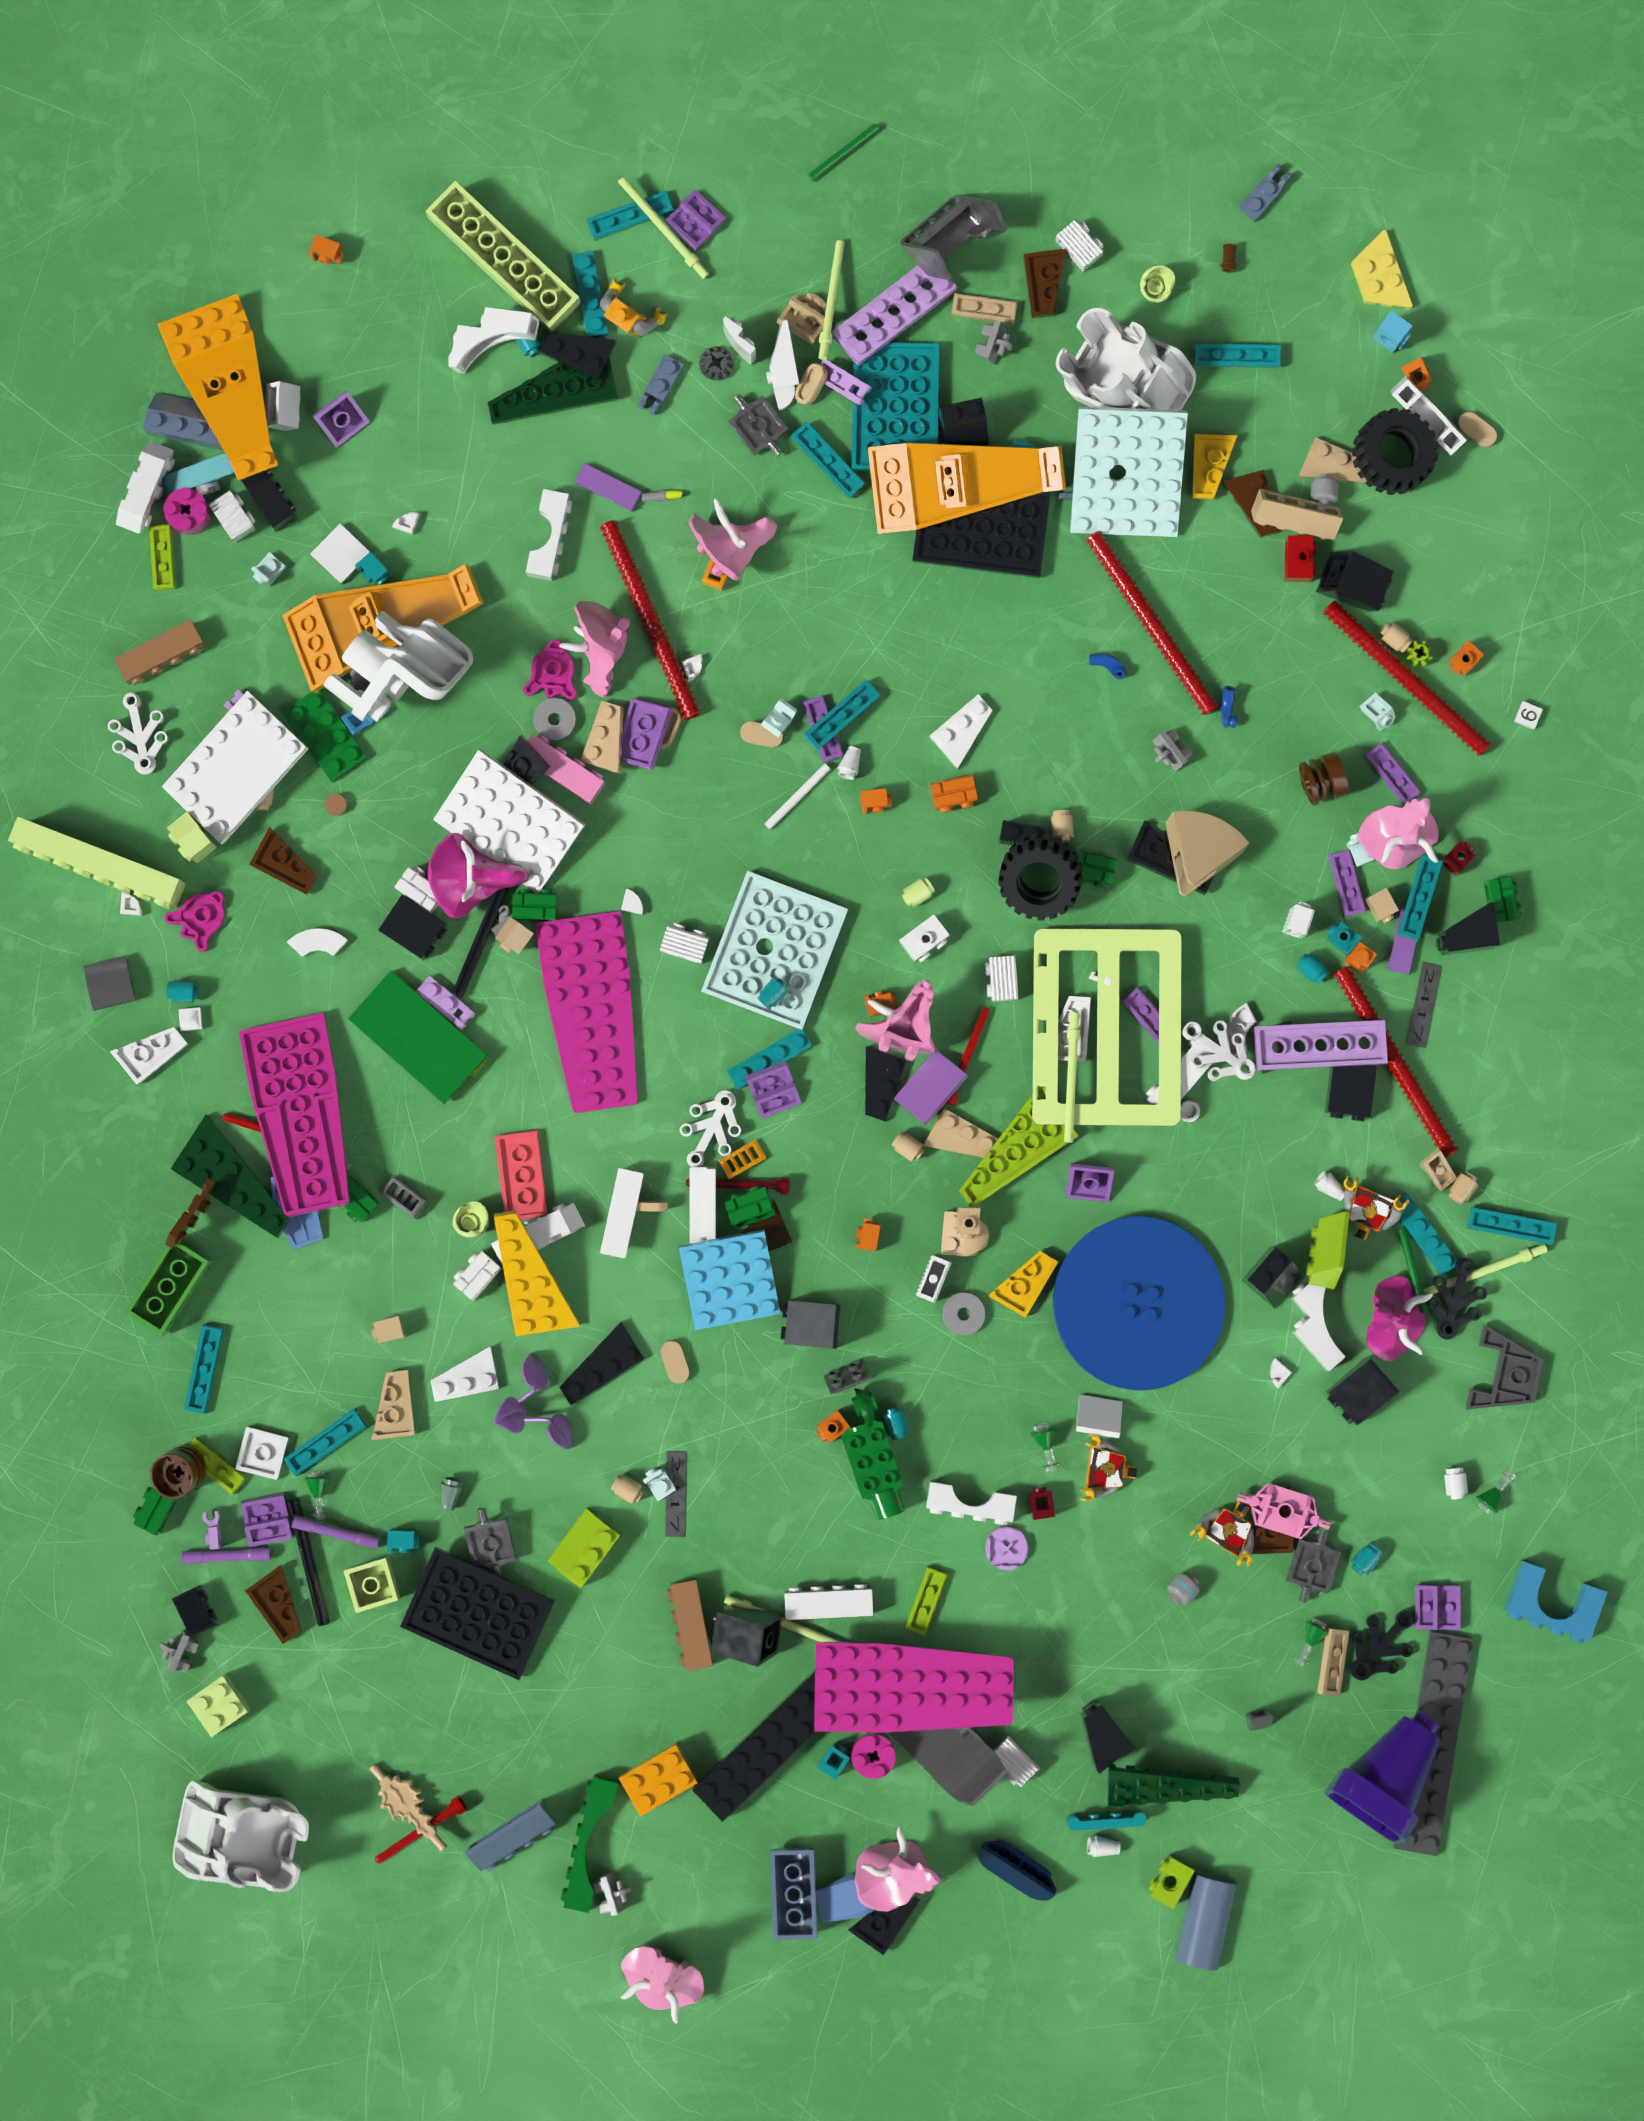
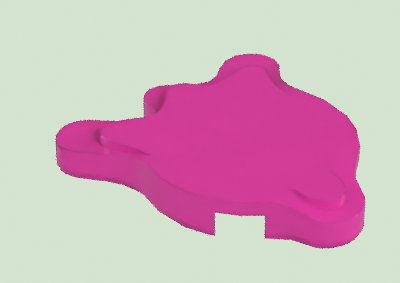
M551 640L548 646L534 657L531 666V679L523 687L525 695L532 696L540 689H545L546 697L549 699L558 695H563L568 700H574L577 697V692L572 684L574 664L566 651L559 647L561 644L559 640Z
M220 891L194 894L184 902L180 909L166 913L164 920L170 925L182 924L181 937L192 939L195 942L196 949L199 952H205L208 949L210 937L223 924L225 896Z

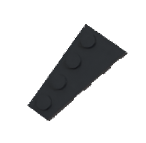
M522 735L519 736L503 763L505 767L530 785H533L551 767Z

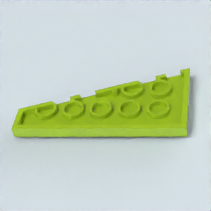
M1038 1086V1100L1046 1099V1087ZM1033 1094L959 1189V1192L970 1208L1067 1144L1064 1142L1065 1125H1039L1034 1122L1032 1117ZM1073 1129V1139H1075L1078 1135Z

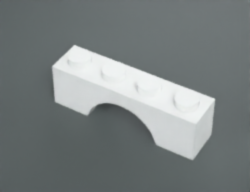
M1407 376L1390 390L1398 402L1406 410H1410L1412 415L1416 412L1421 415L1420 420L1423 422L1427 420L1430 424L1428 428L1430 431L1434 430L1436 434L1435 440L1450 455L1467 441L1456 426Z
M543 489L539 511L550 522L552 532L549 541L542 548L530 551L526 574L529 577L552 581L553 576L558 574L559 563H556L558 555H562L564 543L561 542L562 534L566 535L568 522L565 519L567 513H571L573 504L567 493Z
M930 1481L926 1508H929L930 1513L943 1515V1511L952 1512L951 1516L964 1518L966 1514L972 1515L973 1520L986 1522V1518L995 1519L994 1523L1007 1525V1522H1013L1017 1496L994 1492L983 1504L972 1506L964 1504L957 1499L951 1484Z

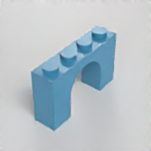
M1521 1560L1504 1610L1510 1612L1509 1617L1520 1621L1524 1617L1530 1619L1529 1624L1542 1628V1625L1551 1627L1550 1632L1562 1636L1563 1632L1570 1634V1639L1583 1643L1584 1640L1590 1642L1608 1592L1582 1583L1573 1609L1563 1617H1548L1540 1609L1537 1599L1546 1569Z

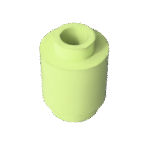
M925 877L904 888L902 898L907 906L912 905L915 908L932 897L931 894L935 890Z

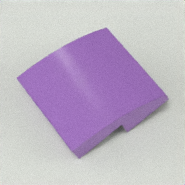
M694 190L665 219V223L696 252L723 224L726 217L697 190Z
M786 1061L745 1076L761 1119L801 1104Z
M284 1492L241 1501L249 1547L292 1539L290 1518Z
M1415 1585V1629L1461 1630V1585Z

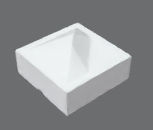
M200 1007L178 1009L180 1031L203 1029Z

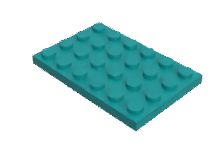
M888 343L860 366H857L853 361V376L872 387L870 392H867L863 398L865 401L862 406L853 402V471H870L868 447L901 443L938 444L939 344ZM856 386L853 390V394L855 395L859 390L858 386Z

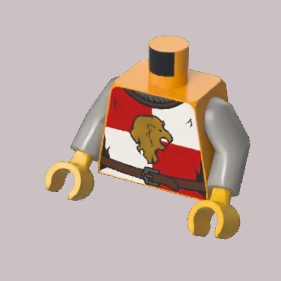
M617 277L614 278L608 291L600 301V307L605 311L603 316L636 337L640 335L645 336L657 325H663L668 313L661 314V308H657L653 318H648L619 298L617 295L623 290L625 282L623 285L616 282Z
M1349 1175L1346 1176L1344 1181V1204L1346 1212H1350V1221L1358 1224L1354 1233L1355 1237L1366 1241L1370 1229L1380 1233L1381 1230H1387L1399 1221L1404 1208L1410 1202L1409 1199L1404 1204L1400 1202L1401 1195H1398L1395 1200L1389 1199L1357 1186L1358 1177L1355 1178L1354 1183H1351L1348 1180Z
M1088 1433V1436L1092 1437V1442L1089 1444L1085 1443L1086 1446L1090 1447L1086 1488L1080 1489V1491H1085L1086 1497L1080 1499L1081 1501L1105 1498L1117 1492L1118 1487H1122L1123 1478L1136 1479L1137 1466L1125 1465L1126 1456L1122 1455V1450L1111 1440Z
M1237 1502L1232 1512L1222 1508L1203 1515L1196 1528L1190 1532V1536L1195 1532L1198 1533V1542L1206 1537L1237 1557L1240 1556L1237 1561L1238 1566L1242 1561L1247 1563L1246 1569L1252 1564L1254 1531L1251 1528V1524L1243 1519L1249 1507L1241 1502Z

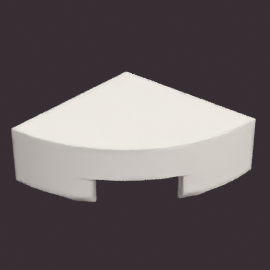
M795 385L774 389L779 411L786 409L792 402L795 395Z
M211 482L196 487L197 492L202 496L221 489L219 482Z
M410 512L396 519L392 527L413 535L420 513Z
M702 654L681 661L688 682L694 680L701 672L703 665Z
M626 889L621 910L642 915L643 906L640 898L633 891Z
M122 892L120 914L143 916L139 901L132 895Z
M1095 971L1091 972L1089 979L1098 983V973ZM1105 976L1104 984L1109 986L1112 979Z
M1274 1358L1270 1366V1377L1275 1387L1279 1389L1292 1371Z

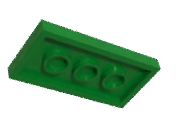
M320 690L310 692L282 711L332 783L367 759Z

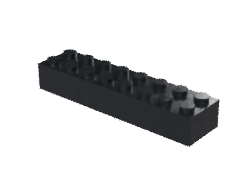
M815 1669L693 1786L692 1791L722 1822L816 1732L814 1731Z

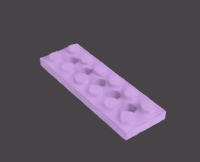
M917 265L833 330L831 334L857 366H860L957 290V286L951 279L945 280L928 276ZM927 281L933 287L930 290H925L921 287V284ZM913 294L917 299L909 303L905 300V296ZM891 307H897L900 313L898 315H891L888 310ZM874 320H881L884 325L881 328H875L872 326V322ZM863 332L867 335V338L864 341H859L855 335Z
M1385 1020L1254 1027L1257 1071L1388 1063ZM1361 1037L1369 1040L1370 1046L1368 1049H1362L1359 1046L1358 1041ZM1343 1038L1348 1042L1346 1050H1340L1337 1047L1338 1039ZM1321 1039L1326 1042L1327 1047L1325 1051L1316 1049L1315 1042ZM1299 1040L1305 1044L1303 1052H1297L1294 1049L1295 1041ZM1274 1042L1282 1043L1284 1048L1282 1053H1275L1272 1050Z

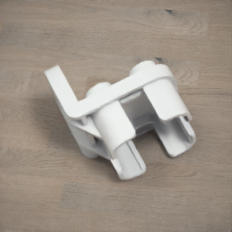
M1092 308L1081 316L1077 323V329L1085 338V342L1075 357L1070 350L1062 348L1056 358V368L1064 378L1067 391L1076 401L1090 407L1182 410L1194 389L1196 373L1179 349L1150 337L1138 323L1131 322L1129 328L1119 324L1113 314L1105 309Z
M382 610L376 617V627L399 644L400 647H388L371 633L363 630L342 655V660L370 682L364 694L359 693L336 674L330 675L323 686L353 709L351 713L362 722L368 716L378 722L393 703L387 695L397 702L409 686L425 698L431 700L442 699L472 665L473 655L463 642L433 619L424 620L418 628L403 626Z
M191 1781L186 1788L173 1847V1864L178 1871L191 1879L228 1883L238 1888H245L247 1885L265 1887L273 1892H286L292 1889L299 1879L300 1865L292 1860L296 1840H307L309 1825L305 1817L299 1814L298 1809L284 1798L217 1790L206 1782Z

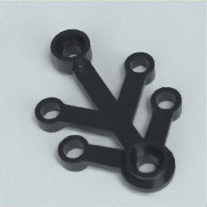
M1460 1257L1455 1262V1269L1459 1273L1452 1295L1446 1286L1447 1279L1444 1276L1436 1275L1432 1280L1433 1285L1438 1288L1448 1307L1446 1316L1440 1308L1441 1300L1438 1297L1432 1296L1426 1302L1438 1320L1437 1334L1446 1340L1452 1339L1457 1335L1458 1327L1470 1320H1479L1482 1315L1480 1309L1470 1307L1467 1313L1455 1319L1457 1311L1477 1299H1485L1488 1294L1486 1288L1476 1286L1472 1292L1461 1298L1467 1276L1474 1270L1473 1261L1467 1257ZM1465 1263L1469 1264V1268L1467 1270L1463 1269V1265ZM1442 1278L1443 1283L1438 1286L1437 1280ZM1479 1289L1483 1290L1482 1296L1477 1295ZM1433 1299L1437 1300V1304L1435 1306H1431V1301ZM1473 1310L1477 1311V1315L1475 1317L1471 1316V1312ZM1450 1325L1451 1330L1450 1332L1446 1333L1445 1327Z
M1398 1612L1395 1616V1623L1380 1641L1378 1634L1379 1618L1375 1615H1369L1366 1618L1371 1648L1366 1657L1363 1643L1366 1640L1365 1635L1360 1631L1352 1634L1351 1638L1353 1643H1355L1356 1660L1352 1662L1350 1672L1355 1679L1366 1680L1372 1673L1388 1672L1394 1674L1398 1671L1399 1665L1394 1660H1388L1385 1664H1372L1378 1657L1400 1655L1409 1657L1412 1655L1413 1648L1406 1643L1401 1644L1399 1647H1387L1401 1629H1407L1412 1626L1413 1616L1409 1612ZM1403 1615L1407 1617L1405 1623L1400 1622V1617ZM1371 1618L1376 1619V1624L1373 1626L1369 1624ZM1357 1634L1362 1635V1640L1360 1642L1355 1641V1636ZM1403 1647H1409L1410 1651L1408 1654L1402 1653ZM1390 1663L1395 1664V1669L1393 1671H1389L1388 1665ZM1363 1665L1365 1667L1363 1673H1358V1666Z

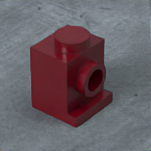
M1460 841L1441 860L1443 861L1442 864L1452 874L1457 876L1476 857L1473 853L1475 849L1468 842L1463 844ZM1459 852L1464 855L1463 860L1458 859L1457 854Z
M1046 1487L1033 1488V1493H1029L1032 1519L1038 1520L1055 1517L1052 1491H1046ZM1040 1498L1045 1500V1505L1042 1507L1037 1505V1501Z

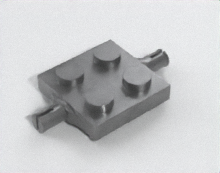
M738 394L737 397L735 396L733 400L740 407V410L734 417L728 420L729 424L754 456L769 447L776 457L780 456L784 451L777 444V441L788 432L786 425L763 395L756 401L748 404L741 394Z
M483 1507L482 1510L479 1508L477 1512L480 1522L464 1527L471 1561L482 1568L492 1569L493 1573L502 1576L500 1567L505 1563L517 1560L507 1517L488 1520L486 1508Z
M1320 1530L1317 1542L1298 1539L1286 1581L1295 1583L1302 1588L1298 1601L1308 1603L1311 1591L1329 1594L1341 1552L1330 1549L1325 1545L1329 1533L1327 1531Z

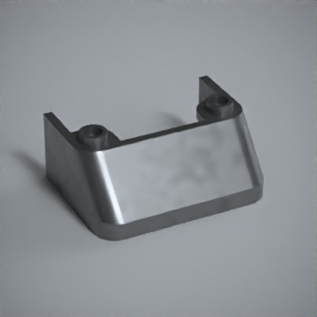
M956 195L947 200L921 222L900 243L907 255L928 276L950 280L951 275L944 261L947 256L970 237L983 239L992 229L1006 232L1008 228L995 201L966 195Z

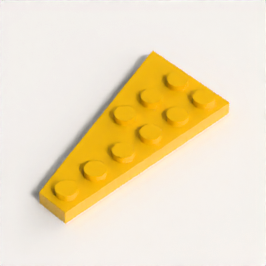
M516 1210L495 1213L494 1220L515 1335L522 1336L580 1327L579 1320L575 1317L570 1304L563 1296L558 1283L545 1261H543L538 1248L531 1240Z

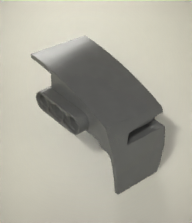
M974 1727L889 1732L933 1779L960 1803L975 1806L1008 1773L1000 1758Z

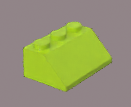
M1342 1212L1319 1218L1317 1225L1312 1227L1310 1238L1314 1239L1313 1244H1310L1308 1257H1312L1311 1263H1308L1306 1275L1309 1276L1308 1284L1335 1289L1344 1268L1350 1212Z
M586 1508L548 1559V1562L563 1576L582 1588L621 1533Z

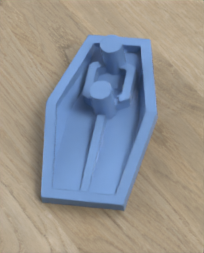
M273 1176L271 1177L272 1198L283 1210ZM318 1211L288 1217L290 1222L283 1232L294 1250L324 1239Z
M849 1874L816 1890V1902L822 1923L864 1917L874 1911V1909L868 1908L858 1900L855 1885L856 1874Z

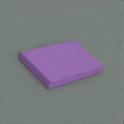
M631 698L623 723V734H621L622 756H620V762L651 771L654 770L673 711L671 708Z
M935 1050L894 1097V1100L923 1124L927 1125L968 1076Z

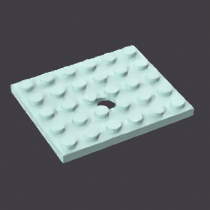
M1078 407L1070 533L1093 534L1097 531H1102V534L1178 536L1187 410ZM1115 465H1122L1126 469V475L1120 480H1115L1109 475L1110 469Z
M747 871L701 992L802 1030L848 909ZM769 939L772 942L773 950L770 954L761 955L757 952L756 944L759 940ZM772 978L775 980L780 978L788 985L786 990L789 993L776 1007H772L769 1010L757 997L760 995L759 992Z

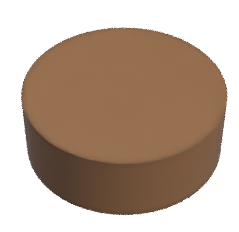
M332 794L326 799L325 808L329 814L340 816L347 810V801L340 794Z

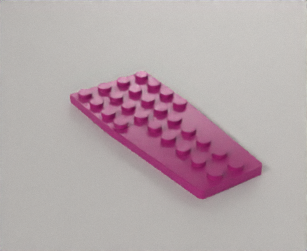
M621 911L535 923L544 989L573 1112L584 1113L635 1105L638 1099L631 982Z
M318 1013L240 1030L239 1036L250 1094L284 1214L287 1217H293L347 1205L350 1202L337 1076L325 1014Z
M816 1642L814 1731L884 1733L1010 1725L1013 1722L1014 1660L1010 1656L887 1643Z

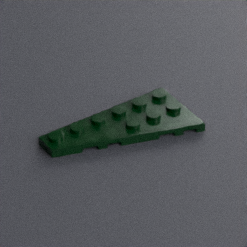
M610 357L599 380L558 362L532 379L529 378L524 381L523 384L516 388L508 390L488 402L492 425L618 400Z
M205 1114L171 1167V1170L202 1190L207 1178L215 1182L211 1196L271 1235L279 1238L290 1222V1219L266 1191L262 1183L255 1177L237 1151L226 1140L222 1132L215 1126L211 1118Z
M1108 1763V1806L1122 1807L1125 1805H1145L1149 1803L1166 1804L1177 1801H1209L1218 1798L1232 1799L1239 1797L1240 1783L1238 1777L1212 1775L1206 1778L1201 1777L1200 1773L1192 1772L1191 1776L1182 1775L1181 1771L1150 1767L1145 1770H1136L1133 1765H1127L1126 1768H1118L1115 1763Z

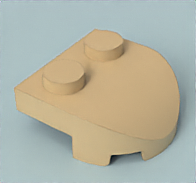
M812 293L801 296L796 294L790 299L788 306L779 316L776 323L781 325L782 319H787L789 331L813 345L823 331L826 303L822 298Z
M944 1211L942 1255L972 1257L987 1246L989 1229L981 1218L979 1235H974V1239H961V1234H956L957 1212ZM967 1219L965 1221L966 1227L970 1228L973 1225L972 1220Z

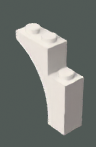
M485 307L484 314L481 317V328L458 325L457 331L453 336L452 352L448 358L449 367L457 373L465 374L472 362L481 353L498 343L513 339L535 340L540 319L528 312Z
M1301 1283L1292 1291L1294 1295L1291 1299L1308 1318L1305 1320L1302 1317L1294 1324L1296 1329L1292 1333L1326 1371H1330L1345 1356L1334 1344L1324 1321L1323 1297L1326 1288L1308 1283L1304 1286Z

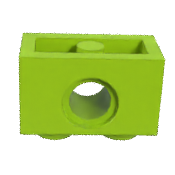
M1169 1855L1167 1859L1164 1858L1158 1868L1160 1873L1157 1879L1154 1877L1151 1880L1148 1889L1150 1890L1149 1895L1152 1898L1174 1909L1195 1870L1193 1867ZM1167 1876L1175 1877L1176 1880L1172 1886L1164 1884Z

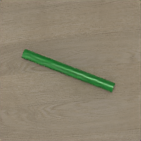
M876 123L871 125L809 173V178L815 181L880 130L879 126Z
M1406 1228L1398 1229L1415 1296L1424 1295ZM1426 1302L1418 1304L1420 1314L1429 1312Z

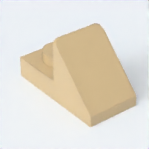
M1440 1149L1435 1150L1419 1164L1420 1168L1429 1175L1433 1184L1440 1192L1457 1179Z

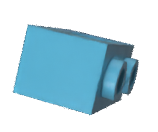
M1392 310L1378 327L1373 338L1393 353L1396 348L1401 350L1411 336L1409 330L1412 325Z

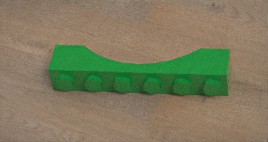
M594 1775L593 1779L587 1782L585 1793H589L587 1802L583 1801L580 1814L584 1815L583 1823H578L575 1836H579L578 1845L573 1844L570 1857L574 1858L573 1867L568 1866L566 1879L569 1880L568 1888H563L561 1901H564L563 1908L585 1913L590 1912L594 1887L587 1868L586 1852L588 1839L598 1819L614 1805L619 1780Z

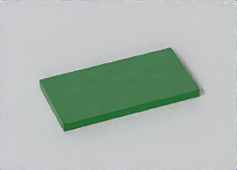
M390 971L348 1018L443 1104L448 1102L488 1056L393 971Z

